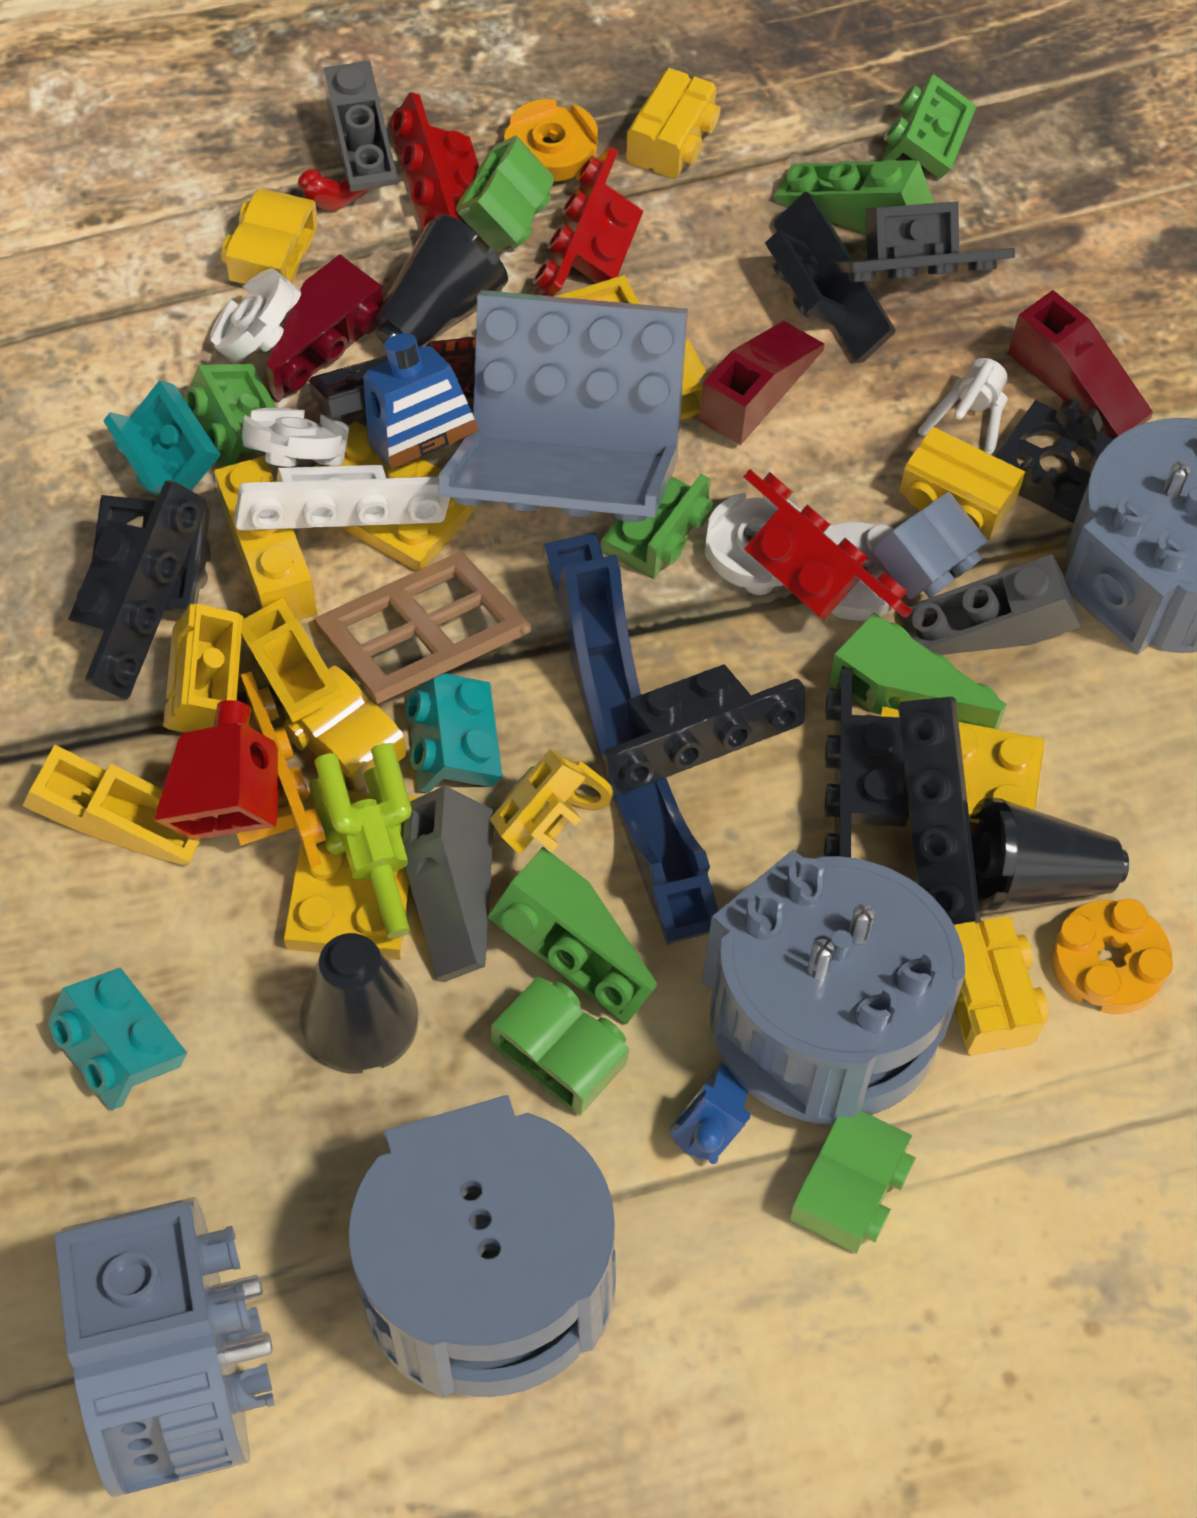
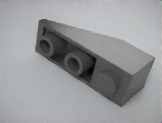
M363 61L323 67L326 104L335 143L350 192L398 184V177L371 62Z
M1053 554L909 605L908 607L913 611L907 618L902 616L905 630L910 637L931 652L941 655L1032 645L1081 627L1069 584Z
M442 786L410 801L412 813L404 821L403 845L408 859L406 871L436 978L446 982L485 967L488 930L487 917L489 914L492 849L494 844V825L489 819L494 815L495 810L447 786Z

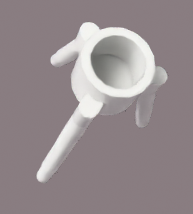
M979 358L974 360L964 378H959L955 381L951 391L918 430L921 436L927 435L932 426L934 427L955 402L961 398L958 408L954 413L956 419H962L969 409L984 411L989 408L991 410L984 452L994 456L1002 411L1008 401L1007 396L1001 392L1007 381L1005 369L992 359Z

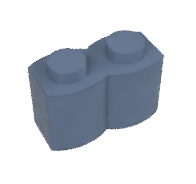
M948 492L894 529L871 550L893 579L908 591L906 595L910 600L922 591L930 599L955 580L950 571L959 578L983 559L977 550L986 544L988 540L954 496Z

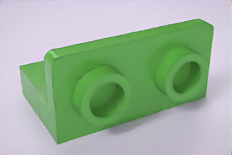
M934 74L919 88L916 85H912L898 104L897 108L902 111L901 115L892 123L885 134L884 140L888 145L882 161L896 160L902 153H905L913 160H919L921 166L941 179L952 169L977 105Z
M253 364L198 365L192 382L185 391L184 400L221 455L215 462L218 469L236 464L240 453L264 452L245 447L242 440L243 419L245 415L251 418V411L276 408Z
M700 474L693 485L690 486L671 476L656 516L647 517L646 520L640 522H626L616 519L601 539V551L609 556L616 554L618 561L655 579L666 563L673 565L678 560L685 547L686 536L693 526L699 529L707 520L713 506V501L708 499L711 479Z

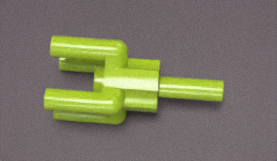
M381 743L371 749L375 767L364 772L371 799L357 801L353 804L350 803L337 755L334 753L321 755L314 761L319 778L312 780L309 783V788L326 837L324 841L326 849L332 855H341L346 852L353 879L372 881L387 937L391 939L402 937L410 932L394 872L408 865L407 855L402 842L404 833L402 822L411 816L412 808L392 743Z

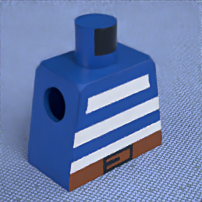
M401 333L388 338L385 342L388 362L367 370L363 380L369 446L392 470L472 435L479 430L450 365L431 346L418 348L416 338L412 334Z

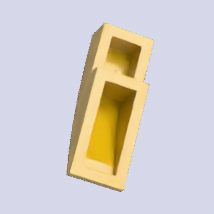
M283 597L243 619L242 637L293 723L343 695L297 617L295 618Z
M57 745L53 746L22 805L55 822L91 837L150 857L185 866L190 863L201 840H192L154 821L163 789L111 763L107 770H104Z

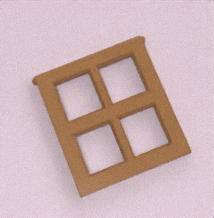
M463 552L453 554L314 618L319 632L377 704L530 633L532 628L531 624ZM455 576L471 592V594L428 614L413 598L414 595ZM481 605L498 621V624L455 644L438 626ZM390 606L406 623L363 644H360L346 627ZM414 636H417L431 652V655L387 676L371 658V656Z

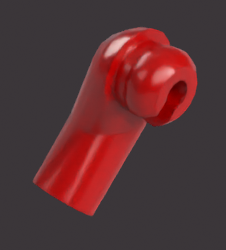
M316 169L304 171L299 176L297 183L298 188L304 192L303 197L305 199L314 200L317 207L331 212L343 208L369 192V189L350 192L346 177L335 182L327 177H322L321 173Z

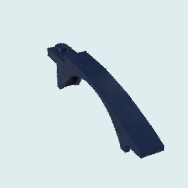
M596 532L545 543L543 546V556L571 648L570 661L603 764V752L606 749L643 736V734L628 717L627 700L641 695L626 621L621 570L616 554L603 557ZM665 777L614 797L626 836L667 945L709 934L712 916L719 911L708 877L710 864L706 851L697 842L688 828L672 794L667 778Z

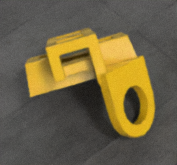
M549 749L536 766H531L505 796L506 801L489 820L500 836L519 855L534 838L554 852L559 846L555 837L569 821L576 826L581 820L570 803L583 809H603L610 804L613 790L604 778L582 761L573 762ZM580 784H585L596 789L600 795L587 797L575 792Z

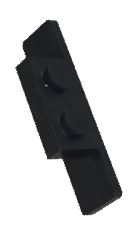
M803 192L774 221L777 231L765 242L775 259L772 267L776 274L789 284L794 291L793 303L796 308L810 320L816 317L835 326L853 358L859 362H864L895 334L896 329L866 281L846 282V273L828 272V262L853 259L815 197L808 192Z
M958 202L866 208L867 259L828 262V272L846 273V282L876 280L877 270H887V278L916 277L917 267L928 266V274L957 273V263L968 262V271L997 269V260L1015 258V248H983L959 251Z
M171 480L164 482L146 528L108 520L68 618L69 621L77 625L103 633L86 674L85 681L125 700L132 693L207 506L206 499L178 482Z
M723 664L628 699V717L643 736L608 748L603 752L604 779L612 787V797L801 726L805 721L804 684L798 678L751 695L729 668Z
M840 669L837 688L828 687L826 695L825 717L826 720L835 721V735H827L825 768L835 769V784L827 783L825 790L824 814L825 817H834V833H826L824 857L839 856L851 858V824L906 827L909 810L899 717L852 715V669Z
M948 696L902 701L898 705L918 885L939 903L951 919L953 925L974 921L975 923H980L956 699Z

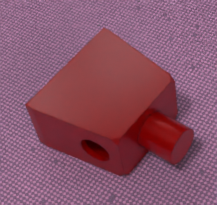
M235 700L220 701L217 703L213 727L185 732L179 737L154 821L192 840L276 827L278 809V747L275 741L249 727L250 706Z

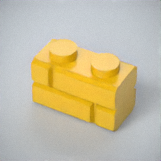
M672 68L665 70L627 132L626 159L629 164L646 170L653 168L655 173L671 179L679 176L686 163L693 165L701 150L703 133L711 134L720 116V106L715 105L717 87H715L714 83L695 76L693 79H690L688 74Z
M932 426L922 440L920 447L916 449L904 468L899 494L905 496L912 506L923 510L938 498L950 492L982 534L991 539L1002 523L1003 518L1006 517L1014 505L1025 471Z
M190 604L182 614V618H179L173 626L166 698L169 701L165 705L163 727L184 733L213 727L217 703L223 700L236 701L243 624L242 615L206 605Z
M1009 916L986 919L980 923H975L974 921L954 925L965 957V977L954 1010L967 1054L972 1056L995 1052L1000 1048L1006 1050L1029 1046L1036 1042L1044 1022L1048 1021L1049 1008L1043 989L1041 987L1033 988L1028 973V969L1032 966V952L1027 937L1024 934H1016L1012 918H1009Z

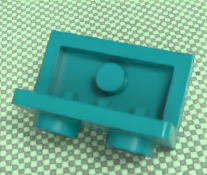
M159 380L130 417L109 412L103 420L114 437L113 444L126 456L135 470L137 482L142 488L153 495L160 494L166 480L178 482L192 491L221 456L176 386L172 383Z
M443 673L420 684L409 694L405 705V717L410 722L412 738L410 763L415 770L418 791L429 793L443 779L493 787L503 777L490 682Z
M121 967L63 987L47 1023L55 1043L66 1051L84 1075L88 1087L100 1096L110 1110H115L124 1105L133 1086L180 1068L187 1054L183 1046Z

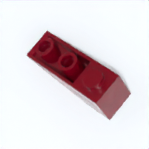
M341 254L303 282L300 289L301 296L291 309L283 326V334L274 346L265 365L270 396L277 403L292 391L301 389L311 376L329 362L338 360L349 346L363 335L370 334L377 328L375 316L383 304L382 285Z
M1051 290L1018 314L1007 354L1065 402L1074 398L1078 399L1080 402L1079 413L1082 416H1086L1092 408L1097 409L1103 423L1101 431L1105 435L1115 439L1129 429L1144 424L1151 419L1153 415L1152 409L1092 321L1056 291Z
M782 321L733 349L703 382L699 421L741 445L824 351L825 343L786 321Z

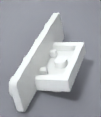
M382 465L278 468L276 482L242 483L239 486L234 521L238 530L440 523L445 519L450 497L438 496L439 477L386 478Z

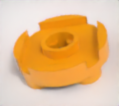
M540 99L529 102L514 111L510 117V125L507 129L505 128L504 141L517 135L553 174L555 182L576 177L585 161L592 155L594 157L597 156V124L584 108L573 103L572 110L565 107H557V100ZM550 137L553 141L558 140L559 142L546 143L543 142V138Z
M1130 898L1120 901L1097 900L1075 909L1062 923L1052 955L1055 974L1065 991L1080 1003L1085 999L1091 1004L1102 1006L1100 1011L1109 1014H1127L1140 1010L1150 1004L1173 969L1172 950L1163 928L1153 917L1148 915L1147 909L1142 903ZM1105 946H1113L1124 954L1122 959L1123 967L1116 968L1111 960L1102 961L1098 955L1103 952Z

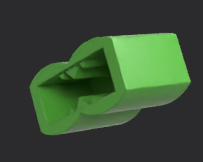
M515 135L495 145L487 154L477 171L475 180L462 195L456 212L494 252L508 246L516 248L530 236L532 232L530 224L535 214L540 212L550 201L551 194L549 191L553 185L554 176L521 139Z
M537 976L491 1025L490 1042L511 1063L535 1078L560 1103L581 1116L626 1066L629 1048L624 1044L626 1037L610 1020L603 1017L596 1020L584 1013L579 1008L581 1005L579 998L565 984L559 981L551 984Z
M860 1112L854 1117H837L793 1205L790 1220L856 1254L864 1238L876 1243L891 1211L890 1208L881 1203L890 1186L901 1191L915 1162L916 1157L906 1153L912 1135L866 1112Z

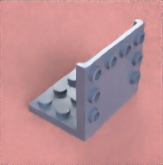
M481 290L477 295L473 415L479 431L464 439L439 474L438 496L454 497V501L457 504L465 506H479L485 504L486 501L507 503L508 508L517 511H534L539 509L540 506L561 508L563 514L575 517L589 516L593 514V511L614 513L616 519L626 522H640L646 520L647 517H655L678 458L688 308Z

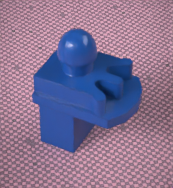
M722 1063L704 1082L702 1089L670 1127L672 1138L682 1150L699 1159H707L711 1164L718 1162L719 1155L741 1131L751 1116V1113L744 1109L748 1092Z

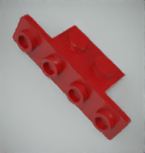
M409 92L402 105L396 108L392 114L390 131L395 140L400 164L405 173L411 193V200L415 206L422 233L427 223L435 219L439 214H447L459 220L456 212L457 205L466 189L475 180L480 166L470 136L458 131H448L430 126L420 94Z
M611 146L598 158L593 155L590 156L579 170L576 180L581 183L580 187L569 197L562 210V214L567 218L564 224L558 227L548 243L547 248L552 253L550 258L541 265L534 276L532 284L537 287L534 295L554 297L562 289L571 266L596 283L618 277L644 211L605 184L618 154V151Z
M751 469L745 473L743 477L777 506L778 510L747 544L744 550L814 613L825 620L861 580L904 618L909 616L913 610L901 600L908 591L885 571H882L877 578L863 567V564L869 557L845 537L839 544H836L824 533L831 524L808 504L801 511L796 509L787 501L793 494V491L771 472L764 479Z

